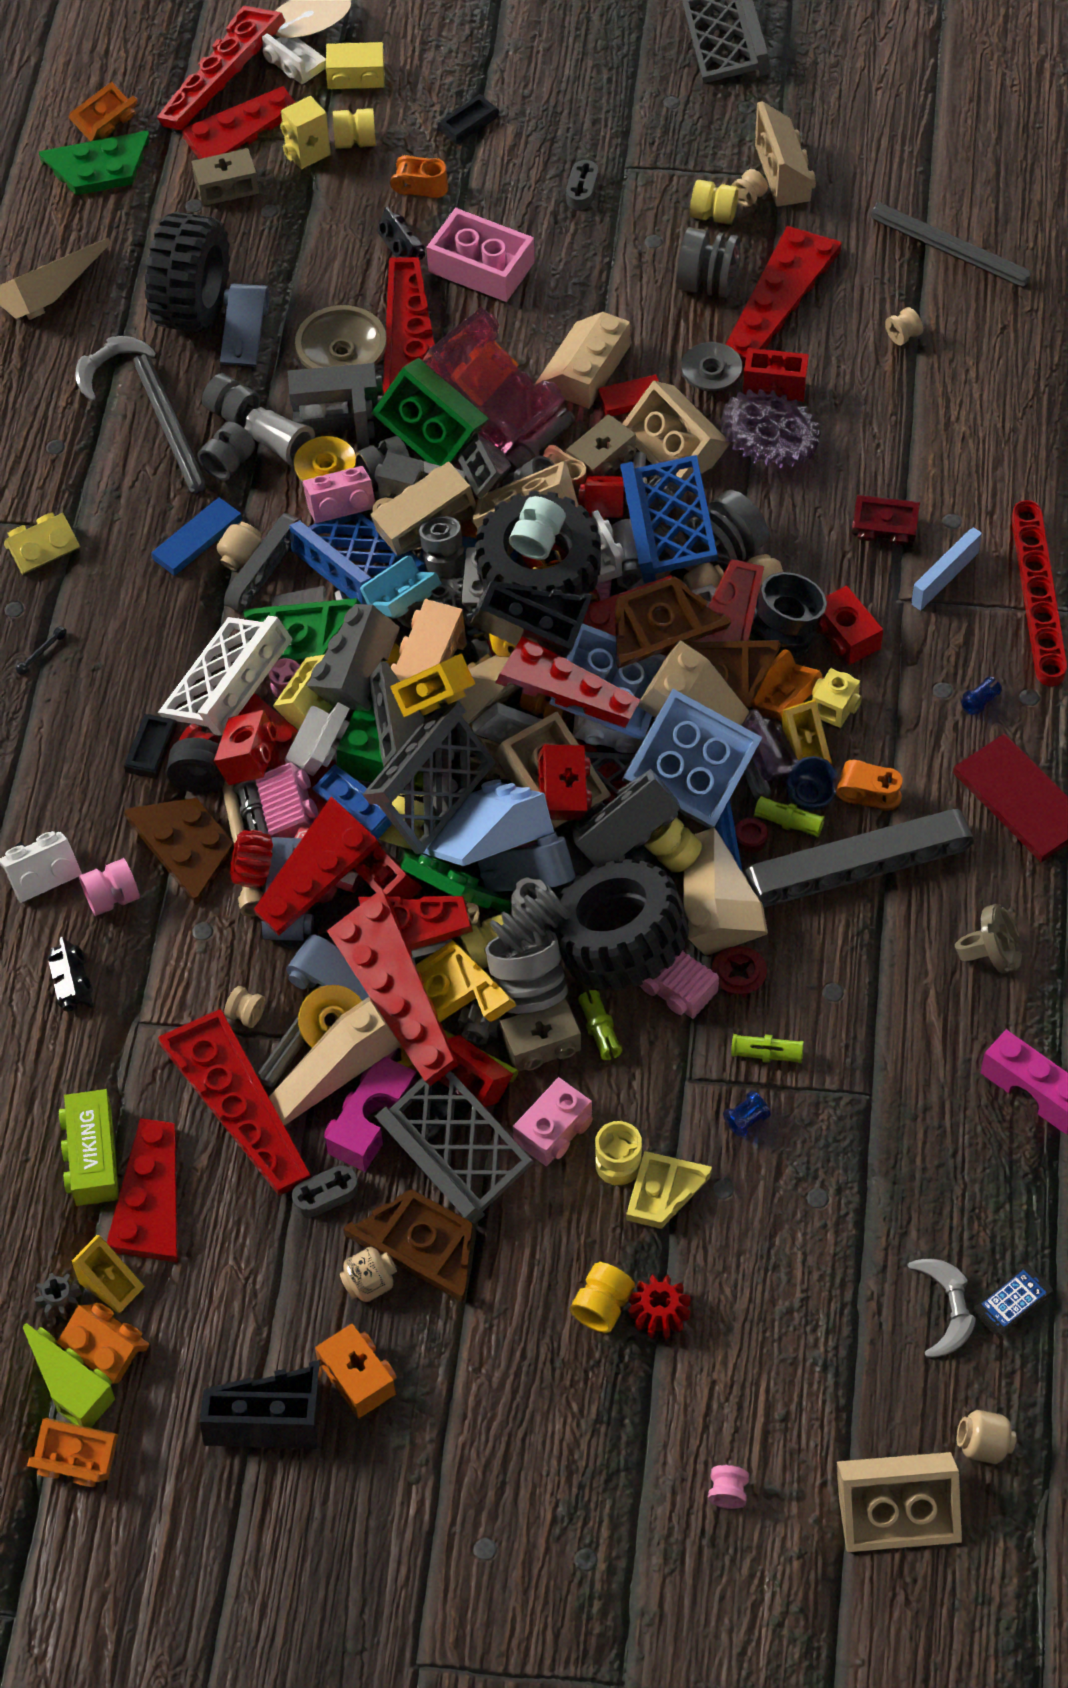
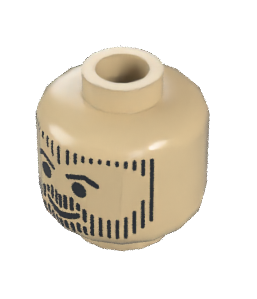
M368 1247L344 1261V1271L340 1273V1277L352 1299L358 1297L361 1301L369 1302L392 1289V1274L397 1272V1269L387 1252L381 1255L377 1249Z

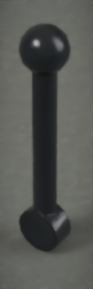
M62 626L56 627L53 635L25 662H19L16 665V672L20 675L26 674L28 667L57 639H63L67 630Z

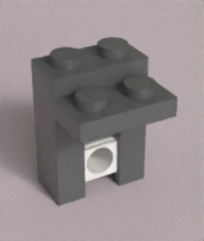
M374 363L288 371L289 396L294 422L312 427L314 433L355 429L358 451L370 446L369 439H375L374 428L380 427V420L371 412L383 397L377 396V394H383L382 375L375 376Z

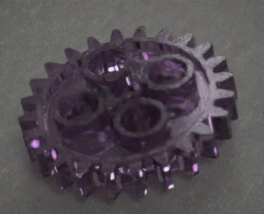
M750 389L746 395L739 392L736 398L731 397L729 403L725 404L720 424L723 425L721 433L727 434L726 442H735L734 450L743 449V457L752 455L754 456L755 463L760 459L765 460L766 466H770L771 462H776L779 468H782L784 462L790 467H794L795 461L803 464L805 458L811 459L813 452L817 449L821 432L818 431L820 424L813 422L815 415L806 414L807 406L798 407V400L788 401L787 394L777 397L774 390L770 392V395H766L762 389H759L758 394H755Z

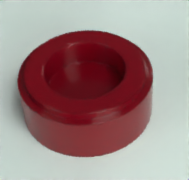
M746 818L735 826L738 848L740 850L754 853L765 847L768 829L762 821L755 818Z

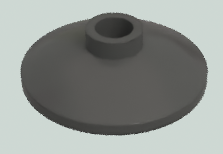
M706 342L690 348L685 353L681 362V371L686 381L692 386L706 391H719L732 386L740 378L742 360L733 348L722 343Z

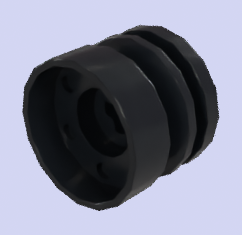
M779 572L770 575L763 581L758 594L749 640L781 641V647L776 657L784 649L791 652L793 659L801 657L808 651L816 628L819 626L827 606L825 594L816 583L802 575L790 572Z

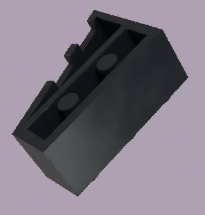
M491 581L479 599L470 625L514 645H517L521 637L524 636L551 652L567 658L574 647L593 594L583 593L581 596L563 594V590L552 589L551 592L533 590L532 586Z
M320 1360L309 1362V1367L286 1372V1369L274 1371V1376L251 1381V1378H246L204 1389L200 1414V1428L204 1446L317 1449L323 1390Z

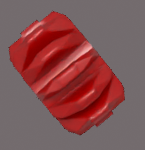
M243 830L237 835L230 871L234 884L247 888H260L266 883L273 855V843L270 834L262 833V831Z
M654 1274L650 1277V1285L639 1281L637 1292H631L629 1297V1303L632 1305L629 1308V1317L637 1319L635 1327L638 1331L648 1327V1336L650 1338L656 1335V1331H661L666 1339L670 1336V1328L680 1333L683 1329L682 1321L690 1319V1310L687 1307L691 1305L689 1294H683L684 1286L682 1282L671 1286V1277L669 1275L664 1278L663 1282H658Z

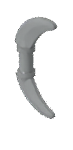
M115 336L107 338V343L93 355L80 357L75 372L78 387L88 399L95 400L92 380L95 370L100 367V364L120 353L134 352L147 354L154 358L155 352L148 344L133 337Z
M920 1259L909 1262L908 1269L932 1276L946 1289L952 1310V1320L945 1335L936 1345L925 1351V1356L927 1358H936L950 1354L968 1340L976 1322L975 1317L970 1315L969 1310L966 1309L963 1293L965 1292L964 1287L968 1283L967 1278L959 1269L941 1260Z

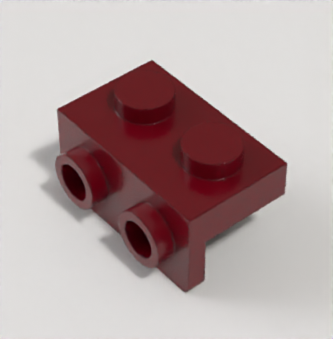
M857 495L852 534L858 535L857 538L864 541H876L878 537L889 539L890 543L896 545H908V541L915 542L920 502Z

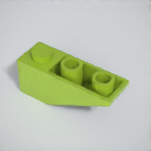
M26 1323L23 1326L25 1335L57 1412L73 1424L91 1428L115 1401L111 1388L112 1381L99 1369H95L92 1372L85 1367L83 1359L72 1349L67 1348L64 1351L55 1344V1338L45 1329L39 1328L35 1330Z

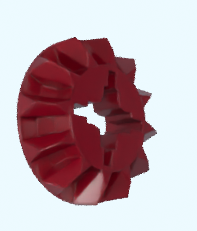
M733 946L724 949L715 957L712 963V972L717 973L719 976L718 989L727 991L729 996L741 994L745 998L750 992H758L760 986L766 981L767 966L763 957L755 950L744 946ZM733 968L739 971L743 968L746 969L745 978H742L740 975L732 977Z

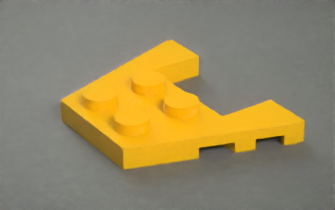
M453 940L415 965L423 978V985L429 999L433 1002L439 1022L475 998H477L483 1017L490 1022L516 1006L515 1001ZM400 1046L401 1061L397 1063L417 1072L418 1070L403 1047Z

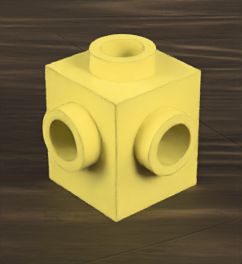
M830 668L824 679L819 678L813 688L812 696L813 700H816L820 719L841 728L850 712L855 714L862 700V696L859 695L860 680L855 679L848 673L839 672Z

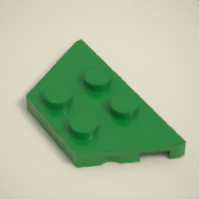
M148 131L39 151L40 161L43 165L47 164L51 167L54 175L61 182H65L75 195L132 185L137 176L136 170L143 161L144 148L146 145L149 146L150 143Z
M357 598L244 609L243 614L247 620L264 622L268 616L278 617L293 639L279 659H292L301 665L307 657L325 655L328 650L329 641L339 632L345 622L344 617L348 610L354 607L355 604L361 603Z
M401 848L397 859H399L402 870L452 896H463L466 902L474 903L487 909L492 907L501 913H510L512 901L479 885L480 879L465 871L459 873L449 869L451 864L443 859L433 856L430 858L423 854H416L411 849Z

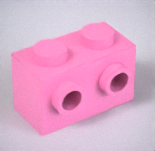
M363 466L303 481L308 509L315 523L371 510L375 504L372 482Z
M558 1077L513 1125V1138L523 1150L547 1167L554 1158L560 1159L566 1153L570 1146V1141L577 1133L583 1134L589 1128L593 1120L592 1101Z

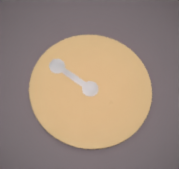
M290 0L275 10L282 12L286 20L275 36L294 38L322 31L338 22L347 14L351 7V0Z

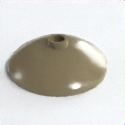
M349 305L331 306L311 314L302 322L295 337L298 358L308 369L374 363L375 366L383 357L387 345L386 332L381 321L371 312Z

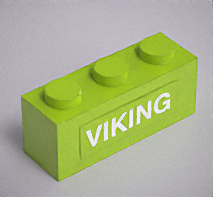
M107 1089L64 1095L65 1108L59 1109L61 1130H67V1140L61 1141L64 1162L69 1161L70 1172H64L66 1194H73L76 1206L118 1200L119 1191L112 1109Z

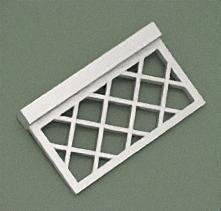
M268 616L264 622L228 617L158 713L161 717L175 719L179 722L207 726L213 734L222 736L228 718L238 716L293 640L278 617ZM234 629L240 630L239 633L228 638ZM243 642V646L229 652L230 648ZM223 653V656L211 661L214 656ZM225 666V670L213 676L211 675L212 672ZM205 676V680L192 686L196 680ZM206 690L208 691V694L194 700V696ZM187 700L188 704L175 710L178 704Z

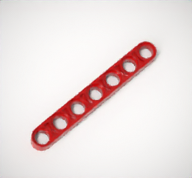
M1023 500L1014 506L1012 527L1037 680L1041 684L1053 687L1061 684L1065 679L1067 661L1042 510L1036 502ZM1030 512L1035 518L1029 521L1023 520L1018 514ZM1034 537L1039 543L1033 546L1027 545L1022 539ZM1038 562L1043 566V569L1033 571L1026 564ZM1034 587H1041L1047 591V594L1045 596H1036L1030 590ZM1046 613L1051 617V620L1049 622H1040L1034 615ZM1041 639H1050L1055 642L1056 646L1044 648L1039 644V641ZM1054 665L1059 668L1060 672L1055 675H1049L1043 671V667Z

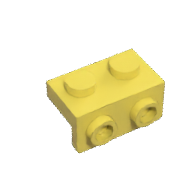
M50 512L36 520L37 525L26 529L25 525H22L7 533L9 537L6 538L4 546L6 550H10L22 575L79 549L80 545L64 513L55 516L53 512Z

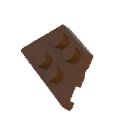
M676 577L618 597L615 603L616 666L619 669L671 650L680 640L687 644L725 630L730 626L731 621L726 615H723L721 618L706 606L708 601L699 594L691 592L688 586Z
M781 641L690 642L686 645L707 658L744 706L750 708L781 647ZM673 649L668 650V651H665V652L660 653V654H661V655H664V656H668V654H669Z
M197 798L139 806L124 810L125 818L195 905L200 903L203 898L202 892L210 881L214 882L220 873L221 865L227 862L233 853L234 844Z
M410 1189L397 1196L392 1203L383 1204L372 1210V1215L355 1225L351 1222L343 1229L346 1237L366 1248L373 1247L377 1249L381 1255L387 1252L393 1263L461 1302L465 1299L473 1232L472 1222Z

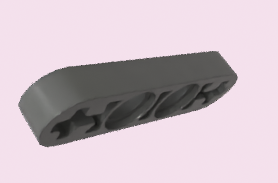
M288 513L282 514L227 588L224 597L225 606L238 612H242L247 608L291 548L289 525L298 521L302 522L301 519Z

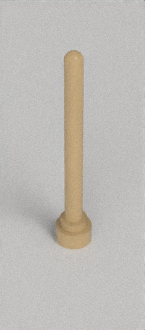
M225 781L222 790L233 844H235L237 835L244 830L238 797L233 788L234 784L228 785ZM242 887L243 890L238 898L241 914L248 917L257 916L254 908L264 895V892L260 891L258 887Z

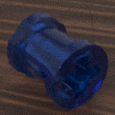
M754 1091L746 1094V1100L734 1109H726L723 1112L724 1120L729 1128L739 1137H744L748 1134V1128L760 1119L766 1120L771 1116L766 1102Z

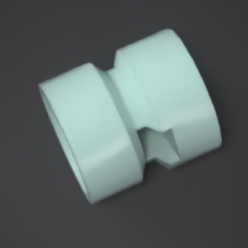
M529 497L520 513V520L516 522L509 537L510 545L517 552L529 558L546 559L555 543V536L560 532L566 519L564 510L558 504L543 497Z

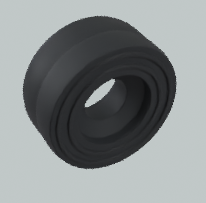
M185 738L177 741L172 746L167 764L169 780L178 788L192 793H211L222 788L225 779L214 762L219 744L203 738Z

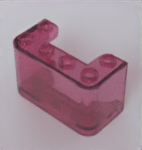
M481 307L429 348L422 361L489 418L479 432V435L507 455L515 449L521 440L527 439L550 420L566 398L555 383L543 380L534 386L531 378L516 367L510 355L495 344L499 336V323L497 319Z

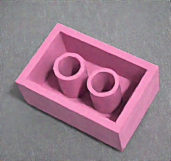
M458 208L453 210L426 247L428 272L505 302L509 300L535 263L534 237Z

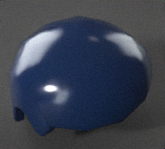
M820 757L802 758L794 765L788 775V797L791 798V802L797 805L798 808L807 811L824 809L836 794L837 771L828 760Z

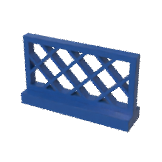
M697 455L634 468L633 462L620 464L638 562L644 583L656 581L655 574L718 560ZM693 467L694 472L686 481L675 476L679 470ZM657 475L662 479L654 488L644 483L643 478ZM669 482L680 486L673 497L662 492ZM687 491L698 495V498L692 505L680 501ZM656 497L667 502L660 512L649 508ZM674 506L685 511L678 522L667 517ZM692 516L704 520L697 530L685 525ZM661 522L672 527L665 537L654 533V530ZM679 531L690 536L683 547L672 542ZM697 541L708 545L710 551L696 554L690 551V549ZM666 547L677 552L673 559L659 562L658 557Z
M360 512L315 523L308 527L301 521L289 525L292 552L350 599L357 598L361 604H367L360 587L371 580L369 575L377 576L403 557L411 556L419 572L426 571L425 563L410 551L397 556L376 531L374 523ZM350 520L357 523V525H341ZM321 533L331 534L330 537L318 536ZM338 534L353 535V537H352V538H340V537H337V535H338ZM360 535H362V536H373V537H375V538H374V539H359V536H360ZM333 547H344L349 549L348 551H338ZM355 548L371 549V551L356 552ZM377 549H380V550H391V551H392V553H376V552H377ZM351 561H359V562H367V563H366V565H355V564L352 563ZM373 562L389 563L388 567L372 566Z

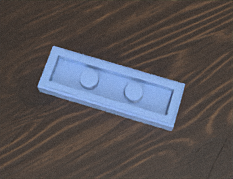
M974 527L969 529L914 584L912 605L921 611L979 553L982 537L980 531Z

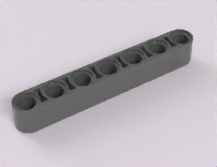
M952 809L763 861L750 866L743 874L746 876L749 885L760 899L764 908L964 852L974 844V837L962 811Z

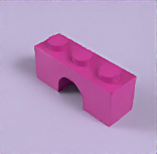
M1006 1029L984 1053L981 1074L1007 1093H1010L1015 1086L1022 1087L1028 1091L1038 1103V1115L1067 1135L1068 1073Z
M384 1057L362 1073L361 1084L355 1092L351 1091L347 1095L343 1103L342 1113L337 1120L333 1119L328 1124L324 1134L329 1155L363 1172L367 1170L383 1145L381 1127L370 1123L367 1118L373 1112L382 1110L384 1107L390 1109L418 1082L416 1071L387 1057Z

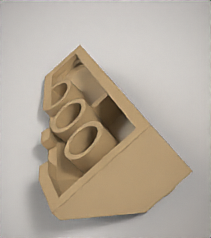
M109 237L1 284L0 306L16 319L27 315L30 320L44 314L45 310L43 307L54 303L110 245Z
M713 827L694 834L701 841L702 849L695 862L684 870V909L689 920L688 939L705 956H708L726 948L767 935L768 931L763 904L749 885V881L738 867L718 831Z
M370 996L341 1015L269 1096L283 1125L304 1113L401 1046Z

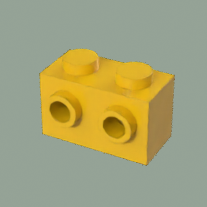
M461 653L391 685L390 688L404 717L419 710L424 716L441 708L438 702L440 700L446 699L447 704H450L465 697L464 689L476 683Z

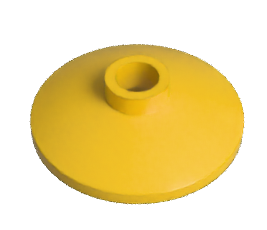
M332 436L316 437L305 442L297 450L294 457V469L302 481L355 468L356 466L353 448L346 441Z
M326 985L312 991L303 1001L298 1015L299 1030L305 1042L313 1048L331 1027L326 1025L325 1016L328 1013H332L337 1021L341 1015L362 1002L360 997L351 989L340 985Z

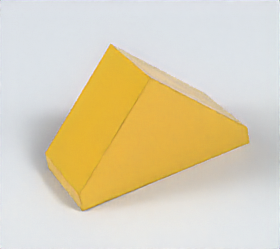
M816 700L783 709L781 737L794 763L797 764L805 757L817 756L828 760L831 764Z
M96 1235L72 1260L79 1283L117 1313H121L145 1287L100 1235Z

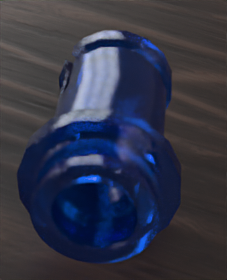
M987 677L973 691L968 690L963 694L961 706L968 714H980L984 711L985 705L1002 693V687L999 682L990 687L996 680L995 678Z

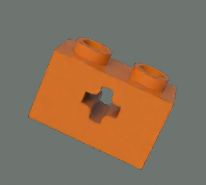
M352 1323L317 1345L315 1351L322 1369L359 1419L396 1395L394 1380L397 1379V1376L387 1360L384 1359L380 1362L374 1354L376 1347L370 1336L365 1331L359 1333Z

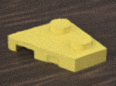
M644 1151L626 1213V1220L662 1229L710 1179L712 1167Z

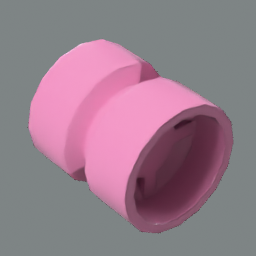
M124 858L107 864L104 872L95 869L79 876L84 894L95 916L112 910L116 902L125 905L140 899L136 882Z

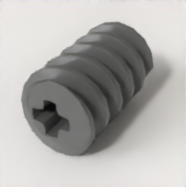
M549 886L548 892L540 887L535 888L537 900L528 895L524 896L525 909L516 903L513 904L514 917L506 912L501 913L503 925L494 920L490 922V926L511 954L512 948L520 953L525 951L522 943L523 940L534 945L536 941L533 932L536 931L545 937L547 935L546 923L557 928L556 915L566 920L570 918L569 913Z

